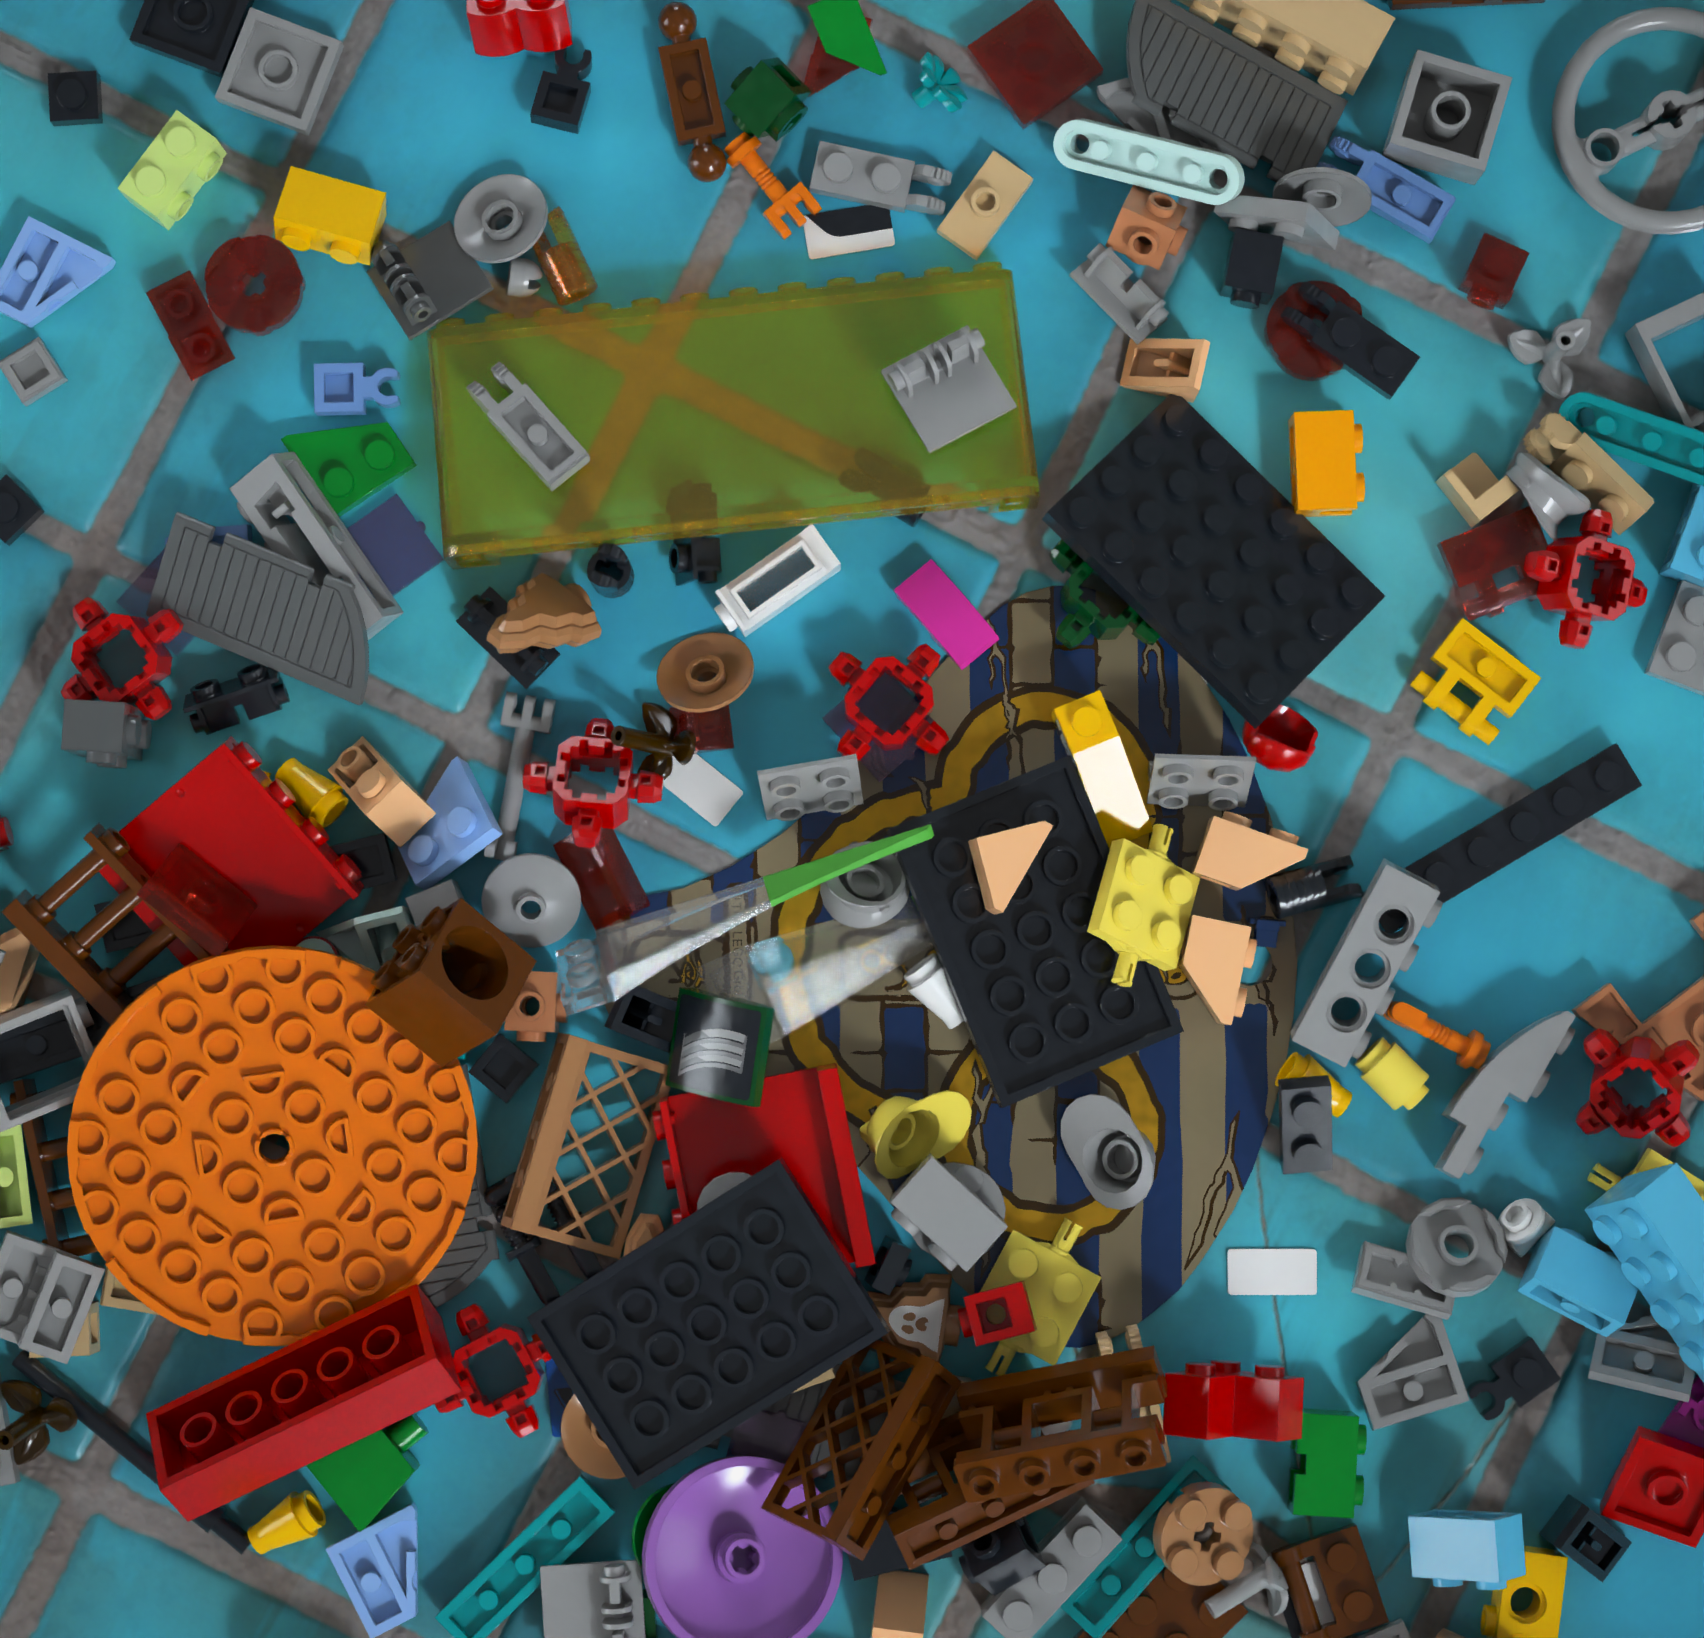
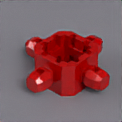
M1600 509L1588 510L1583 515L1579 528L1582 536L1557 538V541H1553L1546 546V550L1529 552L1525 558L1524 571L1529 577L1539 581L1536 595L1543 609L1565 616L1564 620H1560L1559 640L1561 645L1569 648L1584 649L1593 629V626L1590 625L1591 621H1614L1626 612L1627 607H1639L1646 601L1648 589L1641 580L1633 577L1636 563L1629 549L1607 542V539L1612 537L1613 519L1610 512ZM1577 556H1590L1589 560L1595 562L1594 570L1600 572L1599 578L1593 580L1591 594L1595 595L1594 602H1582L1583 598L1577 597L1578 588L1571 586L1572 580L1579 577L1581 563L1576 562Z
M87 597L76 604L72 609L73 617L80 629L88 632L73 643L71 661L81 675L75 674L63 685L61 690L63 698L94 701L98 697L99 700L125 702L129 704L134 703L138 699L135 705L146 717L152 720H158L172 709L171 700L164 688L161 686L157 687L156 685L171 673L173 657L162 642L170 643L181 633L184 624L172 609L160 610L149 617L147 622L142 617L116 613L109 615V612L103 605L91 597ZM125 629L130 630L134 640L146 652L144 658L148 663L142 667L144 670L142 673L133 677L124 684L125 686L120 688L114 687L109 675L104 669H101L98 664L101 660L96 654L102 651L101 646L104 643H108L120 634L121 630Z
M922 644L906 658L907 666L894 656L875 658L865 671L861 668L863 662L850 653L840 652L830 664L829 670L832 677L843 687L847 684L852 687L844 696L846 720L855 729L853 731L849 729L839 741L837 752L841 756L856 754L857 761H860L871 750L869 746L871 741L882 750L887 751L902 749L908 740L913 737L917 740L915 743L917 747L927 754L936 756L949 741L946 731L935 721L931 724L926 721V718L933 711L934 700L932 687L922 679L924 677L928 679L931 677L939 665L940 655L927 644ZM884 673L897 679L921 701L919 706L894 735L890 734L887 730L885 732L860 712V708L857 707L859 701Z
M593 718L587 724L584 737L571 736L559 744L555 766H549V762H531L524 766L523 788L529 792L544 795L547 794V791L553 792L554 813L565 825H572V839L578 847H595L600 841L603 828L615 829L627 821L631 799H637V803H656L662 800L664 777L658 773L640 770V774L633 773V751L630 748L616 746L612 743L611 733L614 726L609 719ZM581 765L589 766V771L605 772L606 767L613 768V775L618 776V784L615 787V793H606V800H598V795L591 793H581V798L573 797V790L568 789L569 779L572 778V772L581 771Z
M1598 1028L1590 1033L1583 1043L1586 1054L1595 1065L1589 1101L1579 1109L1575 1119L1582 1131L1587 1135L1597 1134L1610 1127L1611 1124L1621 1137L1641 1139L1655 1129V1134L1670 1146L1677 1147L1690 1137L1691 1130L1688 1121L1680 1112L1685 1075L1696 1067L1700 1057L1695 1046L1689 1040H1679L1666 1047L1663 1051L1652 1038L1634 1036L1619 1047L1620 1042L1604 1029ZM1639 1066L1644 1072L1650 1069L1652 1078L1662 1089H1667V1094L1662 1093L1652 1100L1647 1108L1640 1105L1635 1109L1631 1103L1625 1106L1622 1103L1623 1097L1613 1086L1609 1088L1607 1084L1608 1080L1612 1082L1622 1075L1627 1067L1634 1070Z
M476 1303L456 1313V1322L462 1337L467 1335L470 1339V1342L455 1351L453 1357L461 1391L435 1403L439 1413H448L464 1405L463 1400L466 1399L473 1413L488 1418L506 1410L509 1417L505 1420L512 1432L519 1438L539 1429V1417L533 1404L528 1406L526 1399L535 1395L540 1390L545 1372L539 1360L543 1359L544 1362H547L552 1357L537 1333L532 1335L533 1340L529 1342L522 1328L507 1323L490 1331L487 1323L491 1321L483 1308ZM507 1339L509 1345L513 1346L527 1373L526 1378L528 1382L499 1398L489 1401L487 1396L483 1395L469 1368L471 1364L468 1358L497 1342Z

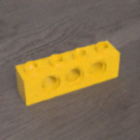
M1524 1546L1526 1575L1507 1580V1588L1492 1590L1491 1605L1485 1604L1482 1609L1480 1621L1481 1634L1486 1635V1638H1558L1568 1557L1558 1550ZM1522 1587L1531 1588L1533 1600L1530 1606L1523 1611H1513L1510 1605L1513 1593Z

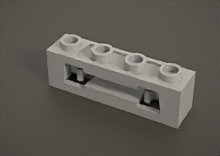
M294 451L269 455L229 488L238 501L237 508L246 521L256 527L265 540V548L315 568L311 582L317 585H323L327 574L339 579L342 578L344 581L355 585L354 593L363 614L368 640L404 613ZM286 515L293 517L296 523L291 524Z

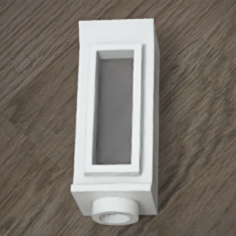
M810 524L798 535L720 590H716L715 594L720 604L713 609L730 633L739 628L744 637H747L841 570V563L814 525Z

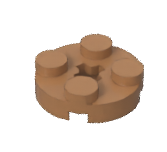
M1196 1482L1187 1485L1180 1490L1184 1494L1177 1497L1172 1504L1167 1501L1160 1509L1153 1528L1154 1549L1158 1557L1162 1559L1165 1567L1187 1584L1206 1586L1218 1583L1221 1580H1233L1242 1572L1244 1559L1252 1544V1511L1247 1504L1220 1484ZM1205 1523H1209L1212 1534L1205 1543L1201 1544L1198 1540L1194 1539L1195 1532L1203 1531Z

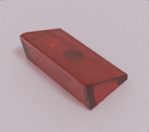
M603 828L600 841L593 848L576 846L572 839V834L553 845L561 863L576 878L580 888L581 902L597 933L650 906V902L613 829Z

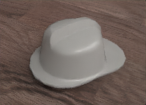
M1089 1094L1075 1099L1066 1108L1061 1119V1139L1086 1188L1096 1201L1107 1208L1123 1210L1136 1206L1147 1197L1153 1185L1156 1160L1153 1144L1143 1132L1138 1130L1131 1116L1120 1103L1107 1096Z

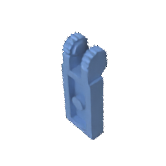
M1333 137L1329 144L1331 151L1353 165L1362 166L1356 176L1362 179L1371 190L1372 201L1369 210L1430 244L1454 204L1455 196L1372 149L1369 152L1344 137ZM1320 162L1316 166L1337 169L1335 166L1325 162Z

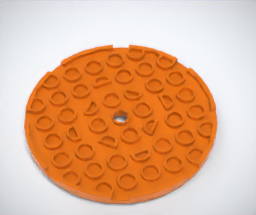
M272 945L246 947L221 952L194 961L170 973L146 989L116 1018L95 1047L83 1071L74 1098L68 1127L67 1158L74 1203L86 1234H89L96 1249L106 1261L105 1265L132 1295L154 1312L172 1323L200 1335L207 1336L209 1334L223 1339L241 1341L243 1345L286 1346L412 1285L417 1284L419 1286L438 1264L450 1246L465 1215V1208L476 1174L477 1126L470 1088L458 1058L441 1067L365 1005L375 989V986L371 984V980L376 971L351 959L304 947ZM270 1134L284 1135L289 1143L287 1154L279 1159L265 1157L259 1147L263 1137L265 1138Z

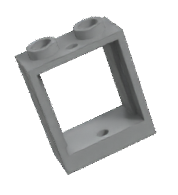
M1703 292L1636 323L1625 333V336L1665 418L1704 432V411L1691 417L1688 416L1653 344L1654 341L1704 319Z
M68 988L0 1015V1034L63 1010L85 1066L97 1046H92L85 1029L94 1025L83 997L73 1000ZM82 1076L6 1107L0 1097V1132L73 1103Z

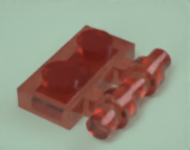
M1530 506L1437 544L1455 589L1458 590L1472 583L1476 586L1479 597L1462 603L1464 613L1469 621L1487 615L1488 618L1504 613V607L1526 598L1530 602L1538 599L1536 594L1539 581L1527 575L1524 571V563L1529 552L1546 550L1548 544ZM1515 566L1519 580L1497 589L1492 575Z

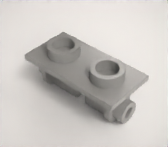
M1099 243L1087 255L1088 259L1073 270L1069 276L1138 345L1168 319L1169 312L1164 308L1166 302L1163 299L1160 300L1141 279L1133 283L1129 279L1133 271L1114 253L1115 250L1111 246L1106 249Z

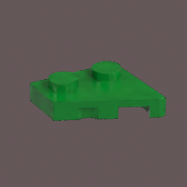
M388 422L291 434L281 438L288 451H294L338 517H341L417 466Z

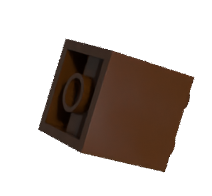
M460 898L444 909L439 906L435 907L420 925L415 927L413 924H409L399 933L392 944V948L396 952L392 959L385 962L372 978L371 984L375 986V989L365 1005L443 1067L498 1034L537 960Z

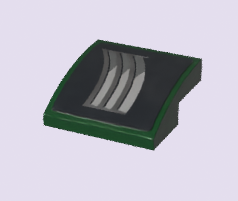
M679 987L665 1085L713 1099L751 1107H760L775 1008L744 998H726L697 988Z

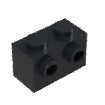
M947 1492L941 1494V1497L947 1496ZM1026 1516L961 1546L964 1555L959 1557L961 1568L972 1584L980 1583L994 1596L1046 1567Z

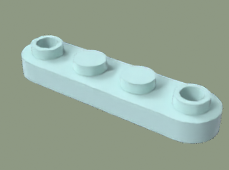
M1081 118L1064 123L1057 130L1053 141L1057 159L1070 169L1206 204L1220 205L1229 202L1240 194L1244 185L1243 168L1238 160L1231 155L1090 119ZM1080 134L1086 136L1089 141V147L1086 152L1080 151L1077 147L1076 140ZM1217 169L1223 170L1227 175V184L1224 187L1218 186L1214 181V173Z

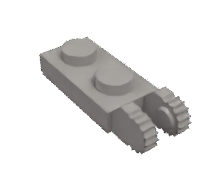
M820 141L809 191L819 195L905 213L906 209L940 216L944 214L946 203L933 196L909 194L911 182L914 180L934 186H949L952 172L925 164L915 165V161Z
M498 362L491 367V371L496 382L509 394L508 397L498 404L491 397L488 390L477 381H473L466 389L487 415L489 422L552 492L590 462L589 454L526 383L522 385L504 364Z

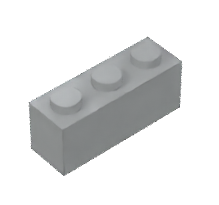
M1081 1497L1037 1544L1046 1567L995 1596L991 1594L980 1606L982 1617L1005 1638H1032L1122 1541L1123 1538L1119 1531L1086 1499Z

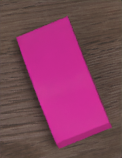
M932 559L894 589L897 598L928 630L931 638L961 670L966 668L999 640L998 635Z

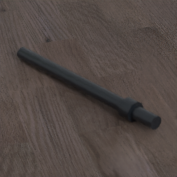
M23 1350L12 1362L16 1369L51 1398L60 1397L71 1403L76 1410L80 1422L158 1485L152 1453L37 1358H29L28 1351ZM223 1505L192 1520L205 1532L209 1533L211 1530L241 1555L251 1545L248 1533L225 1515L227 1509Z

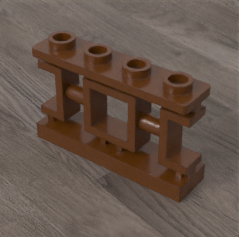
M1154 1345L961 1383L957 1389V1399L962 1411H959L960 1423L967 1441L982 1438L981 1448L956 1452V1458L954 1459L953 1469L966 1502H980L1166 1466L1167 1455L1163 1447L1165 1436L1157 1414L1140 1417L1141 1407L1165 1403V1397H1167V1382ZM1081 1419V1429L1041 1436L1042 1426Z
M959 1412L940 1420L904 1485L900 1495L903 1494L908 1506L888 1515L886 1520L910 1571L1094 1484L1095 1481L1091 1480L968 1503L964 1498L959 1482L954 1484L949 1472L954 1470L953 1465L956 1452L981 1448L982 1438L967 1441L959 1420ZM935 1471L937 1472V1474L925 1480H922L912 1486H910L909 1484L928 1474H931ZM947 1492V1496L920 1508V1504Z

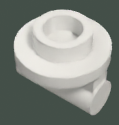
M1529 1198L1512 1202L1502 1211L1498 1218V1222L1505 1232L1507 1245L1521 1258L1556 1222L1535 1200Z

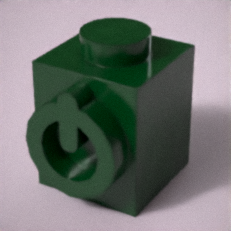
M776 57L763 59L755 68L749 66L743 70L732 82L731 88L734 92L724 104L734 113L732 119L743 132L757 138L771 136L777 142L781 137L789 133L805 116L808 107L803 102L812 91Z

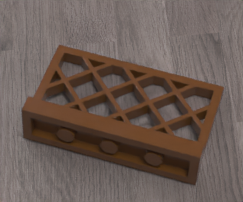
M876 1340L850 1356L839 1367L835 1378L830 1383L761 1508L767 1513L829 1542L847 1554L863 1561L962 1381L936 1360L922 1354L918 1357L880 1340ZM868 1351L876 1352L880 1368L860 1376L859 1367ZM908 1368H914L904 1387L896 1392L893 1376ZM882 1381L885 1397L866 1406L863 1390ZM853 1396L855 1412L836 1420L835 1410L840 1401ZM888 1411V1416L878 1434L871 1436L868 1420ZM858 1425L860 1442L841 1451L839 1434ZM828 1439L830 1456L811 1465L810 1455L815 1446ZM863 1456V1461L853 1479L846 1481L844 1464ZM833 1470L836 1487L816 1495L814 1478ZM803 1484L805 1501L789 1509L782 1507L791 1489ZM838 1500V1506L826 1527L821 1526L819 1509Z

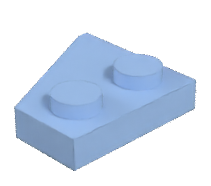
M28 216L0 269V313L32 328L112 270L116 261L112 257Z
M458 756L451 760L426 801L436 814L401 848L398 846L415 885L423 890L434 886L503 834L469 764Z
M415 1502L370 1524L361 1532L357 1531L326 1548L370 1638H375L418 1614V1508Z

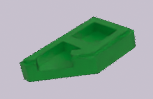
M820 0L807 6L827 54L877 75L887 74L858 0Z

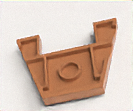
M1703 909L1691 918L1689 922L1704 941ZM1704 975L1643 1022L1638 1020L1611 983L1603 985L1571 1010L1576 1017L1595 1030L1601 1028L1608 1031L1620 1042L1619 1046L1637 1036L1652 1038L1664 1051L1666 1047L1679 1040H1689L1698 1050L1700 1057L1696 1067L1685 1075L1683 1090L1697 1100L1704 1101Z

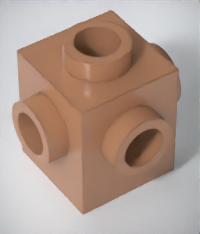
M1133 185L1105 246L1108 248L1111 246L1115 251L1126 255L1129 260L1136 264L1148 265L1159 270L1167 253L1177 256L1188 229L1180 226L1187 207L1176 203L1167 194L1151 192L1140 186Z
M531 971L505 1019L504 1030L517 1031L516 1041L546 1042L547 1032L559 1033V1023L568 1022L569 993H561L562 973ZM535 997L539 1001L540 1008L535 1015L531 1016L527 1012L526 1006L528 1001Z

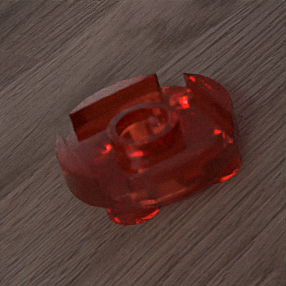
M266 235L248 236L242 239L236 237L223 243L210 257L205 268L206 297L212 311L228 327L241 333L265 336L273 330L284 326L296 314L303 300V292L306 286L305 278L295 256L280 241ZM260 273L264 274L266 278L263 284L266 288L260 295L257 293L251 296L245 295L247 286L243 282L244 277L249 274L255 278Z
M1308 281L1329 294L1336 303L1341 301L1362 316L1360 303L1341 287L1325 281ZM1298 282L1290 286L1274 302L1266 318L1264 336L1267 347L1269 346L1271 354L1276 359L1275 362L1284 372L1301 380L1319 381L1338 374L1344 369L1310 346L1307 338L1299 334L1280 318V315L1288 306L1301 311L1311 320H1321L1322 324L1328 317L1300 296L1298 290L1303 282Z

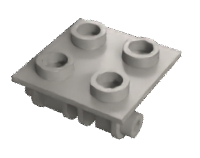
M966 325L880 370L929 453L1017 408L1016 403L983 351L982 347L985 346V342L977 328L971 330Z
M1155 753L1154 761L1148 762V781H1150L1147 804H1159L1167 809H1180L1187 805L1209 806L1219 811L1245 807L1256 764V757Z
M856 754L757 771L766 820L792 821L799 819L807 813L825 810L838 813L849 810L854 805L864 804Z
M636 1559L540 1566L544 1638H646L642 1571Z

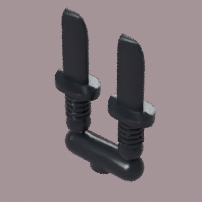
M516 1172L489 1186L484 1192L485 1203L490 1207H498L495 1212V1218L498 1223H501L506 1207L503 1204L507 1203ZM551 1182L548 1194L557 1189L554 1182ZM561 1196L546 1204L548 1205L546 1208L550 1209L549 1213L553 1214L551 1217L555 1218L554 1222H557L555 1226L549 1229L556 1230L573 1220ZM505 1226L500 1227L501 1230L504 1229L503 1234L506 1233L505 1237L509 1239L507 1240L508 1243L511 1242L510 1246H513V1249L506 1252L505 1256L509 1262L516 1258L518 1259L541 1302L547 1305L560 1297L556 1286L535 1250L536 1247L542 1244L539 1237L535 1236L527 1240L528 1236H525L523 1232ZM577 1227L566 1233L582 1238ZM567 1245L587 1279L603 1270L594 1252Z

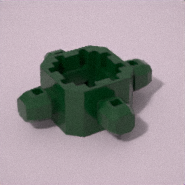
M1062 539L1051 550L1049 557L1052 563L1062 573L1067 571L1071 574L1060 590L1061 606L1068 614L1058 626L1055 635L1064 646L1069 649L1077 647L1090 633L1098 640L1116 639L1128 625L1134 629L1132 635L1145 644L1153 646L1161 637L1129 605L1116 619L1110 614L1105 618L1099 613L1101 610L1095 604L1081 597L1084 592L1079 587L1094 570Z

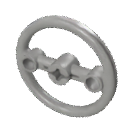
M1654 7L1637 10L1617 17L1599 28L1581 44L1566 65L1556 88L1552 105V134L1555 151L1563 172L1578 194L1592 208L1609 220L1629 229L1650 234L1675 235L1694 232L1704 228V205L1681 211H1656L1639 207L1621 199L1607 189L1599 181V176L1611 171L1620 159L1647 146L1653 150L1664 151L1672 149L1679 144L1692 130L1695 123L1704 120V86L1687 95L1675 90L1661 92L1653 98L1639 118L1614 130L1609 128L1597 129L1586 138H1579L1575 130V105L1579 89L1589 69L1609 48L1631 36L1658 30L1679 31L1704 39V12L1682 7ZM1684 112L1674 125L1668 122L1652 126L1660 116L1663 119L1675 118ZM1602 143L1607 146L1611 152V161L1605 162L1596 159L1592 154L1591 144Z

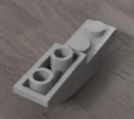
M1556 1011L1531 1023L1493 1050L1487 1056L1482 1066L1471 1072L1441 1114L1457 1123L1458 1126L1434 1168L1456 1179H1460L1464 1172L1470 1175L1475 1170L1484 1153V1149L1479 1146L1488 1129L1496 1131L1507 1114L1509 1106L1504 1103L1506 1097L1508 1096L1517 1102H1527L1530 1096L1537 1098L1544 1090L1551 1076V1073L1546 1068L1555 1053L1562 1055L1572 1041L1575 1029L1570 1026L1576 1015L1569 1011Z

